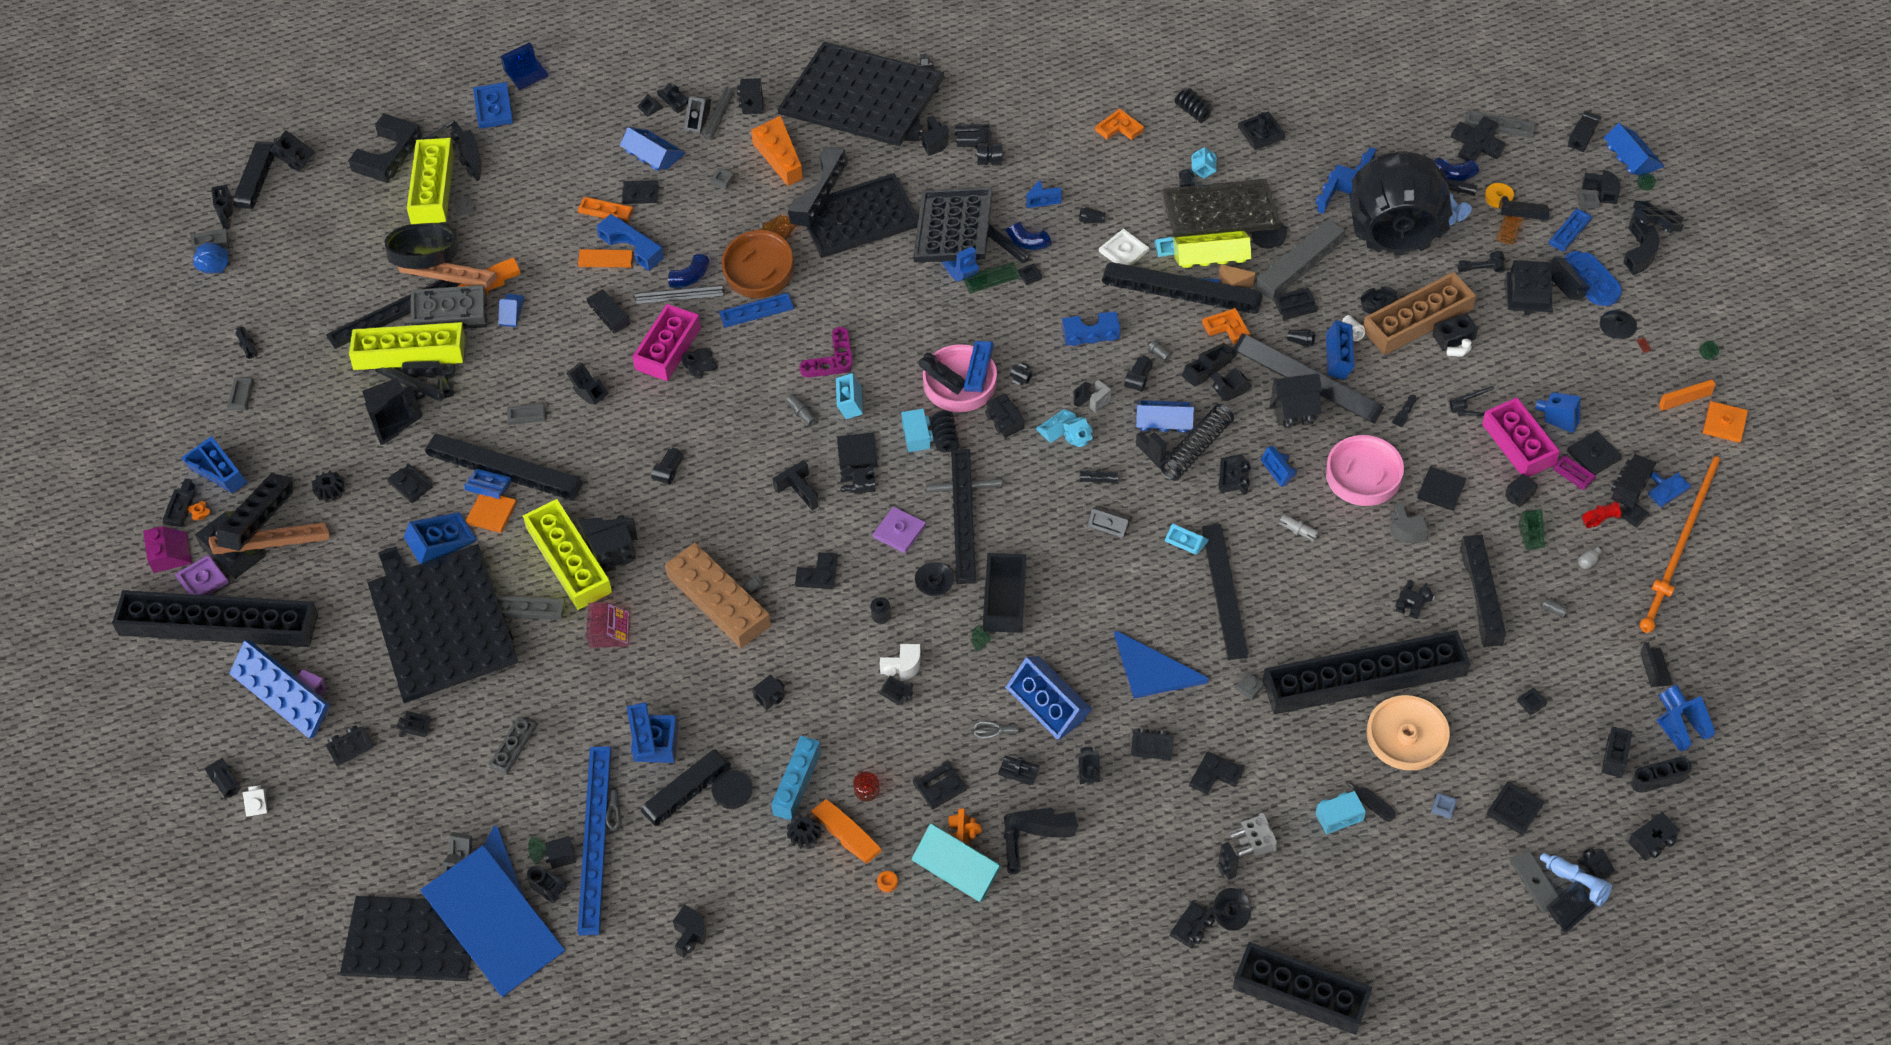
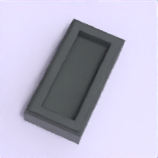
M234 378L227 405L228 410L247 411L254 383L253 378Z
M545 404L507 407L508 425L546 421Z

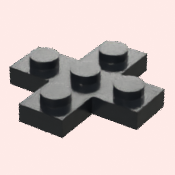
M1483 116L1477 127L1473 128L1459 121L1451 133V138L1464 144L1458 153V157L1474 164L1481 152L1498 159L1506 147L1505 142L1492 137L1498 129L1499 123Z
M1635 201L1633 215L1639 218V222L1661 225L1662 229L1669 233L1682 231L1684 226L1682 220L1684 217L1672 209H1659L1648 201Z

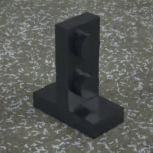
M804 460L772 478L773 486L777 493L791 486L811 510L818 507L817 500L819 497L815 490H811L804 479L809 475L808 464Z

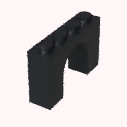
M383 113L375 124L377 134L380 137L397 142L395 148L384 154H373L356 149L348 162L352 172L388 183L395 176L399 166L404 164L408 154L412 153L416 140L422 139V133L418 124Z

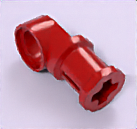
M1616 501L1610 505H1597L1595 510L1588 511L1582 516L1585 527H1597L1605 519L1612 517L1620 518V506Z

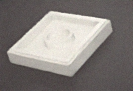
M1122 229L1099 248V252L1112 262L1130 266L1149 251L1147 245L1125 229Z

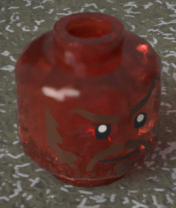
M863 771L855 776L853 790L859 800L868 802L878 796L880 792L879 779L873 772Z

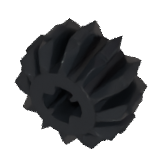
M329 470L328 473H324L322 471V475H316V480L312 481L313 493L319 500L324 499L326 503L329 499L335 501L336 496L341 497V492H345L344 480L337 472L333 473Z
M799 813L798 819L792 817L791 823L787 825V837L791 839V844H798L800 849L803 847V844L810 848V843L817 844V838H821V824L817 822L815 816L810 818L809 813L805 817H802Z

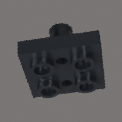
M1269 111L1261 112V114L1259 113L1255 117L1238 123V128L1254 150L1285 139V132Z

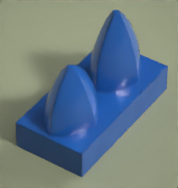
M1274 446L1267 447L1260 460L1280 487L1286 486L1289 480L1296 475L1297 469L1286 463L1289 455L1278 452Z

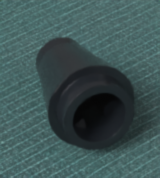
M1085 206V208L1080 209L1079 222H1083V224L1104 223L1106 213Z
M1311 329L1289 330L1287 341L1305 347L1313 346L1315 332L1311 331Z

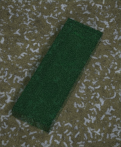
M1010 262L978 272L976 275L963 280L969 293L972 294L1019 279L1020 274L1014 262Z

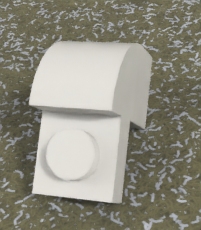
M900 644V658L880 657V674L887 676L900 674V681L914 677L918 673L921 664L920 644Z

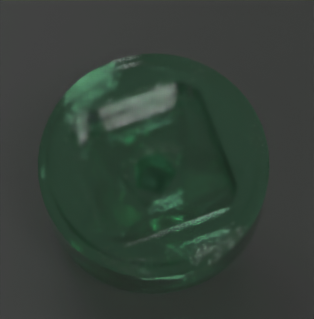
M1641 174L1637 181V186L1644 191L1652 190L1656 184V179L1651 174Z
M1706 341L1700 345L1699 352L1704 359L1712 360L1718 356L1719 348L1713 341Z

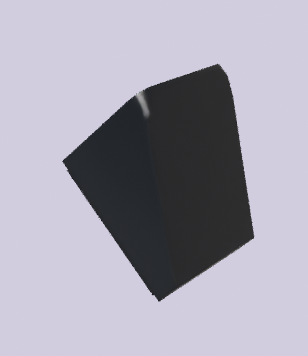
M649 94L637 106L647 117L663 108Z

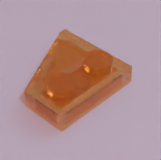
M781 214L772 221L764 223L763 228L759 230L774 232L786 240L797 225L790 224L789 217Z

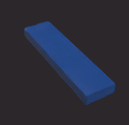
M789 293L722 310L719 311V315L724 328L793 310L794 308Z

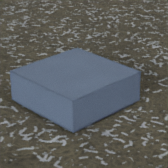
M1437 793L1431 813L1451 819L1457 799Z

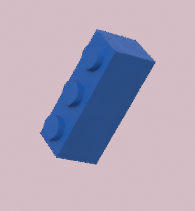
M1335 320L1326 333L1328 376L1345 380L1354 368L1353 328L1351 324Z

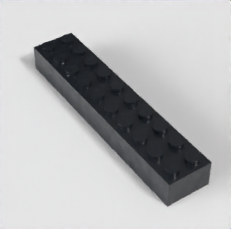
M122 590L112 624L119 636L243 643L244 640H251L254 644L310 647L318 612L311 601Z
M1458 630L1264 668L1263 683L1273 713L1279 714L1467 676L1470 661Z

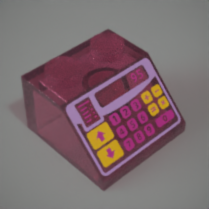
M608 602L588 603L586 637L589 648L629 647L630 612Z

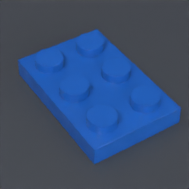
M507 82L473 87L479 129L513 123Z

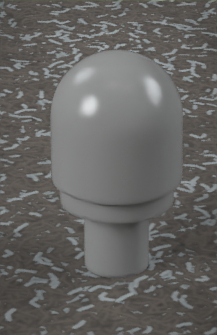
M1596 547L1594 550L1585 551L1578 559L1579 566L1582 569H1590L1598 561V556L1602 553L1601 549Z

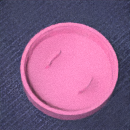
M951 345L936 351L932 355H935L938 361L966 380L974 346ZM991 358L983 392H969L963 389L959 395H956L923 370L924 391L932 403L944 410L951 412L975 410L985 405L996 391L997 370L995 363Z
M1369 435L1352 436L1337 443L1329 453L1326 466V479L1332 491L1341 499L1360 506L1378 505L1391 499L1398 492L1404 473L1402 457L1395 447L1383 439Z

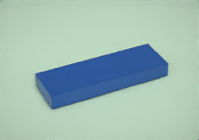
M1577 208L1549 240V245L1565 252L1592 220V216Z
M975 341L964 384L965 391L983 392L994 348L993 342Z
M647 703L626 706L636 760L642 761L656 758Z

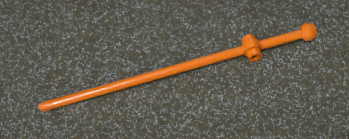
M1718 456L1713 458L1662 581L1656 579L1651 589L1657 592L1647 617L1640 621L1639 627L1643 632L1649 633L1655 629L1654 619L1664 595L1670 597L1675 588L1670 585V580L1719 465L1720 458Z

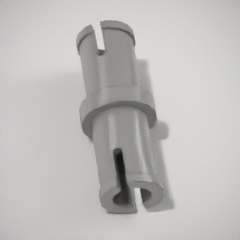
M1285 513L1279 522V525L1294 531L1295 535L1300 534L1314 542L1319 533L1318 530L1305 525L1304 521H1297Z

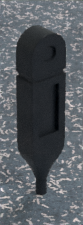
M1351 782L1349 783V786L1353 788L1364 805L1379 815L1384 821L1391 822L1394 820V809L1369 789L1357 787Z

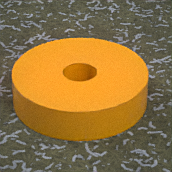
M1503 183L1491 184L1485 192L1486 202L1495 208H1499V202L1503 196H1507L1509 201H1513L1514 198L1512 188Z

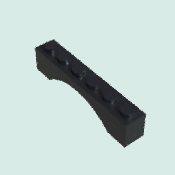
M825 146L819 156L823 172L822 176L810 191L794 199L788 209L790 224L810 227L813 221L816 220L819 210L823 208L826 198L829 197L830 191L835 187L838 177L842 174V170L848 164L845 149Z
M1483 535L1463 536L1460 550L1464 566L1469 573L1474 589L1483 647L1501 646L1504 643L1506 631Z

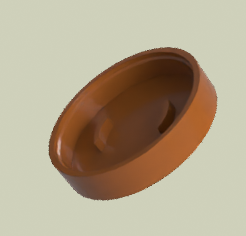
M753 230L739 235L730 242L722 256V270L727 284L736 293L749 298H766L780 292L790 282L794 273L795 263L789 244L780 235L767 230Z

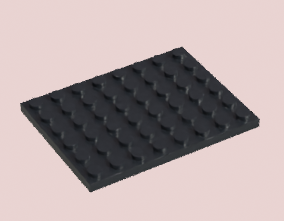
M823 42L777 110L780 115L901 146L945 76L942 71Z
M479 544L367 582L404 703L519 663Z

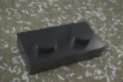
M1229 841L1221 844L1219 863L1217 864L1222 875L1225 874L1228 880L1236 877L1239 859Z

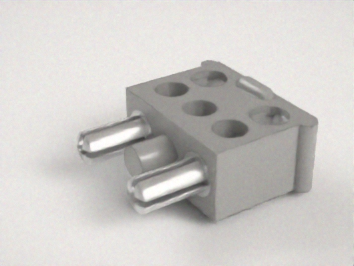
M1260 813V816L1241 822L1240 829L1229 832L1231 839L1242 835L1245 836L1238 839L1240 846L1249 845L1237 850L1239 856L1251 852L1253 856H1257L1272 850L1277 851V841L1263 813Z

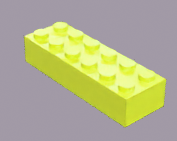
M451 138L416 140L407 203L411 224L446 222L454 162Z
M462 322L353 329L349 356L353 370L402 367L403 362L439 361L440 364L463 363L466 338Z
M558 499L523 515L526 529L577 610L612 593L609 579Z

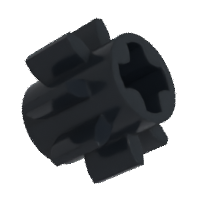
M1023 362L1019 363V365L1015 364L1010 371V377L1014 378L1012 383L1019 386L1024 383L1028 384L1033 375V372L1029 370L1030 365Z

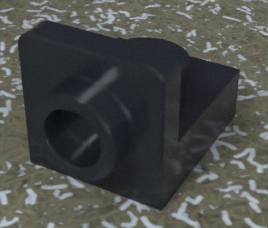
M397 547L387 548L378 552L385 575L404 570Z
M406 711L403 718L400 717L398 720L397 729H400L399 737H403L405 733L426 737L430 716Z

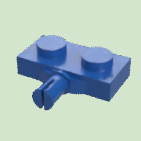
M1655 472L1651 475V478L1658 485L1650 490L1648 495L1662 508L1689 490L1691 485L1679 473L1670 478L1663 479Z

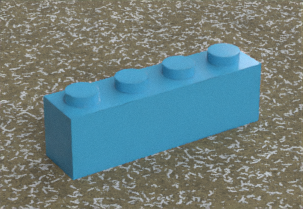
M800 736L771 804L774 816L791 820L792 817L794 818L820 757V741Z

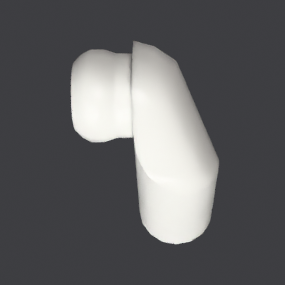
M1463 339L1459 347H1447V356L1462 357L1466 355L1472 348L1471 340Z

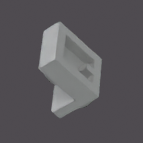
M1099 380L1095 382V393L1090 398V409L1095 413L1111 400L1110 387Z

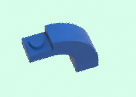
M973 246L958 252L957 261L942 262L950 276L956 281L965 280L979 272V266L976 263V250Z

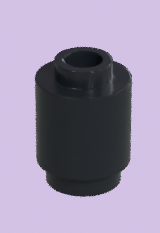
M883 597L875 598L870 605L872 620L878 624H884L891 618L890 602Z

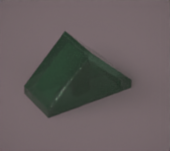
M1542 509L1522 511L1518 527L1525 550L1545 548Z

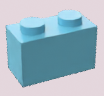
M851 373L836 378L837 407L845 419L862 415V386L854 374Z
M918 409L901 412L908 452L930 449L933 435L931 430L928 431L927 427H930L929 417L925 416L924 410Z
M1353 791L1350 793L1344 792L1331 800L1325 799L1317 805L1315 814L1325 833L1329 834L1364 821L1366 811L1357 794Z

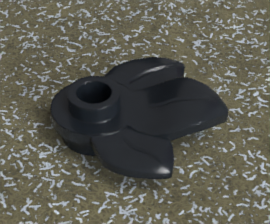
M701 348L694 352H685L682 355L681 361L683 366L696 378L702 379L704 371L717 369L716 362L710 358L713 352L708 349Z

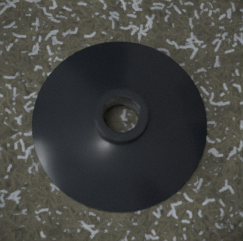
M1612 310L1606 312L1601 317L1600 328L1611 338L1627 339L1636 332L1637 323L1627 312Z
M931 562L921 566L915 574L916 587L923 594L929 596H939L948 592L954 582L951 569L938 562Z
M1236 888L1224 889L1218 893L1214 900V916L1221 927L1226 930L1235 931L1242 929L1248 923L1251 915V906L1247 896L1241 890Z

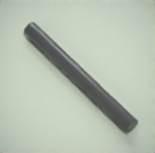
M1001 479L971 481L972 489L1002 486ZM953 483L926 485V493L953 490Z

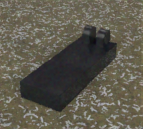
M1503 196L1499 202L1501 215L1542 220L1549 219L1550 213L1547 205L1509 201L1507 196Z

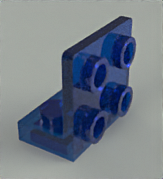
M530 42L500 56L504 72L519 90L548 77V73L536 59L533 45Z

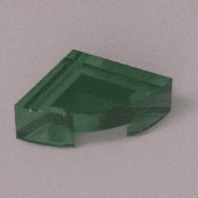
M978 625L974 628L971 638L975 651H979L991 641V637Z
M532 836L528 843V853L530 859L537 864L544 856L543 851L547 849L544 843Z

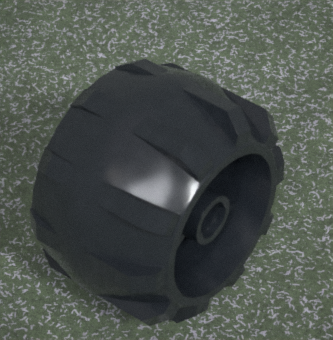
M1398 151L1378 156L1364 165L1352 179V191L1349 196L1354 232L1356 237L1364 241L1366 240L1368 249L1375 252H1381L1382 250L1390 251L1395 256L1404 255V252L1416 249L1423 251L1431 246V241L1434 238H1442L1449 231V218L1453 215L1447 176L1430 157L1407 151Z

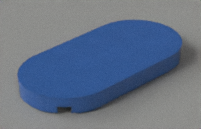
M1573 251L1565 256L1566 261L1590 286L1585 296L1589 301L1600 306H1609L1619 300L1621 296L1620 283L1595 256L1588 252L1581 253V251Z

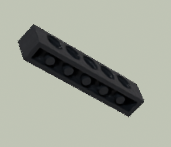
M271 473L254 489L253 493L236 508L232 515L217 528L216 538L218 546L240 551L292 495V477Z

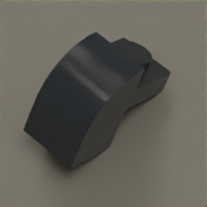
M934 115L927 117L929 131L921 133L922 146L928 156L943 151L948 145L947 125L941 126V123L935 119Z
M1603 170L1602 175L1585 173L1582 189L1599 191V202L1617 204L1620 193V181L1615 174Z
M581 362L566 373L574 385L572 387L573 390L589 404L595 405L609 394L601 380L592 378L585 365Z
M1234 368L1225 377L1217 372L1211 376L1215 382L1213 388L1224 401L1234 399L1252 387L1246 376L1237 368Z
M684 904L673 920L674 929L683 934L675 945L677 955L683 958L687 953H691L694 950L696 942L703 945L706 940V929L702 916Z

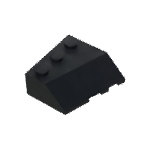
M226 511L197 532L195 536L200 546L236 579L266 555L263 549L213 554L209 545V537L216 536L217 528L234 512Z

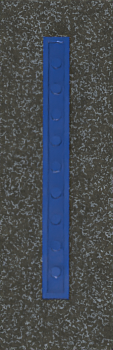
M610 746L590 747L578 917L579 936L600 935L607 827L606 813L608 810L611 763Z

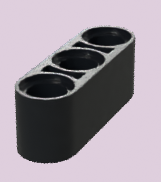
M603 289L587 297L590 308L613 334L630 325L626 314Z
M1677 757L1640 767L1634 773L1631 787L1636 792L1644 793L1684 782L1690 773L1691 762L1687 758Z

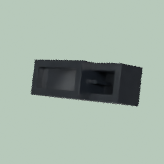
M1222 343L1201 353L1198 360L1187 364L1182 377L1196 387L1209 379L1215 372L1225 367L1236 357L1237 353L1227 344Z
M1051 807L1013 812L1009 826L1033 835L1063 838L1074 836L1078 823L1074 812L1054 814Z

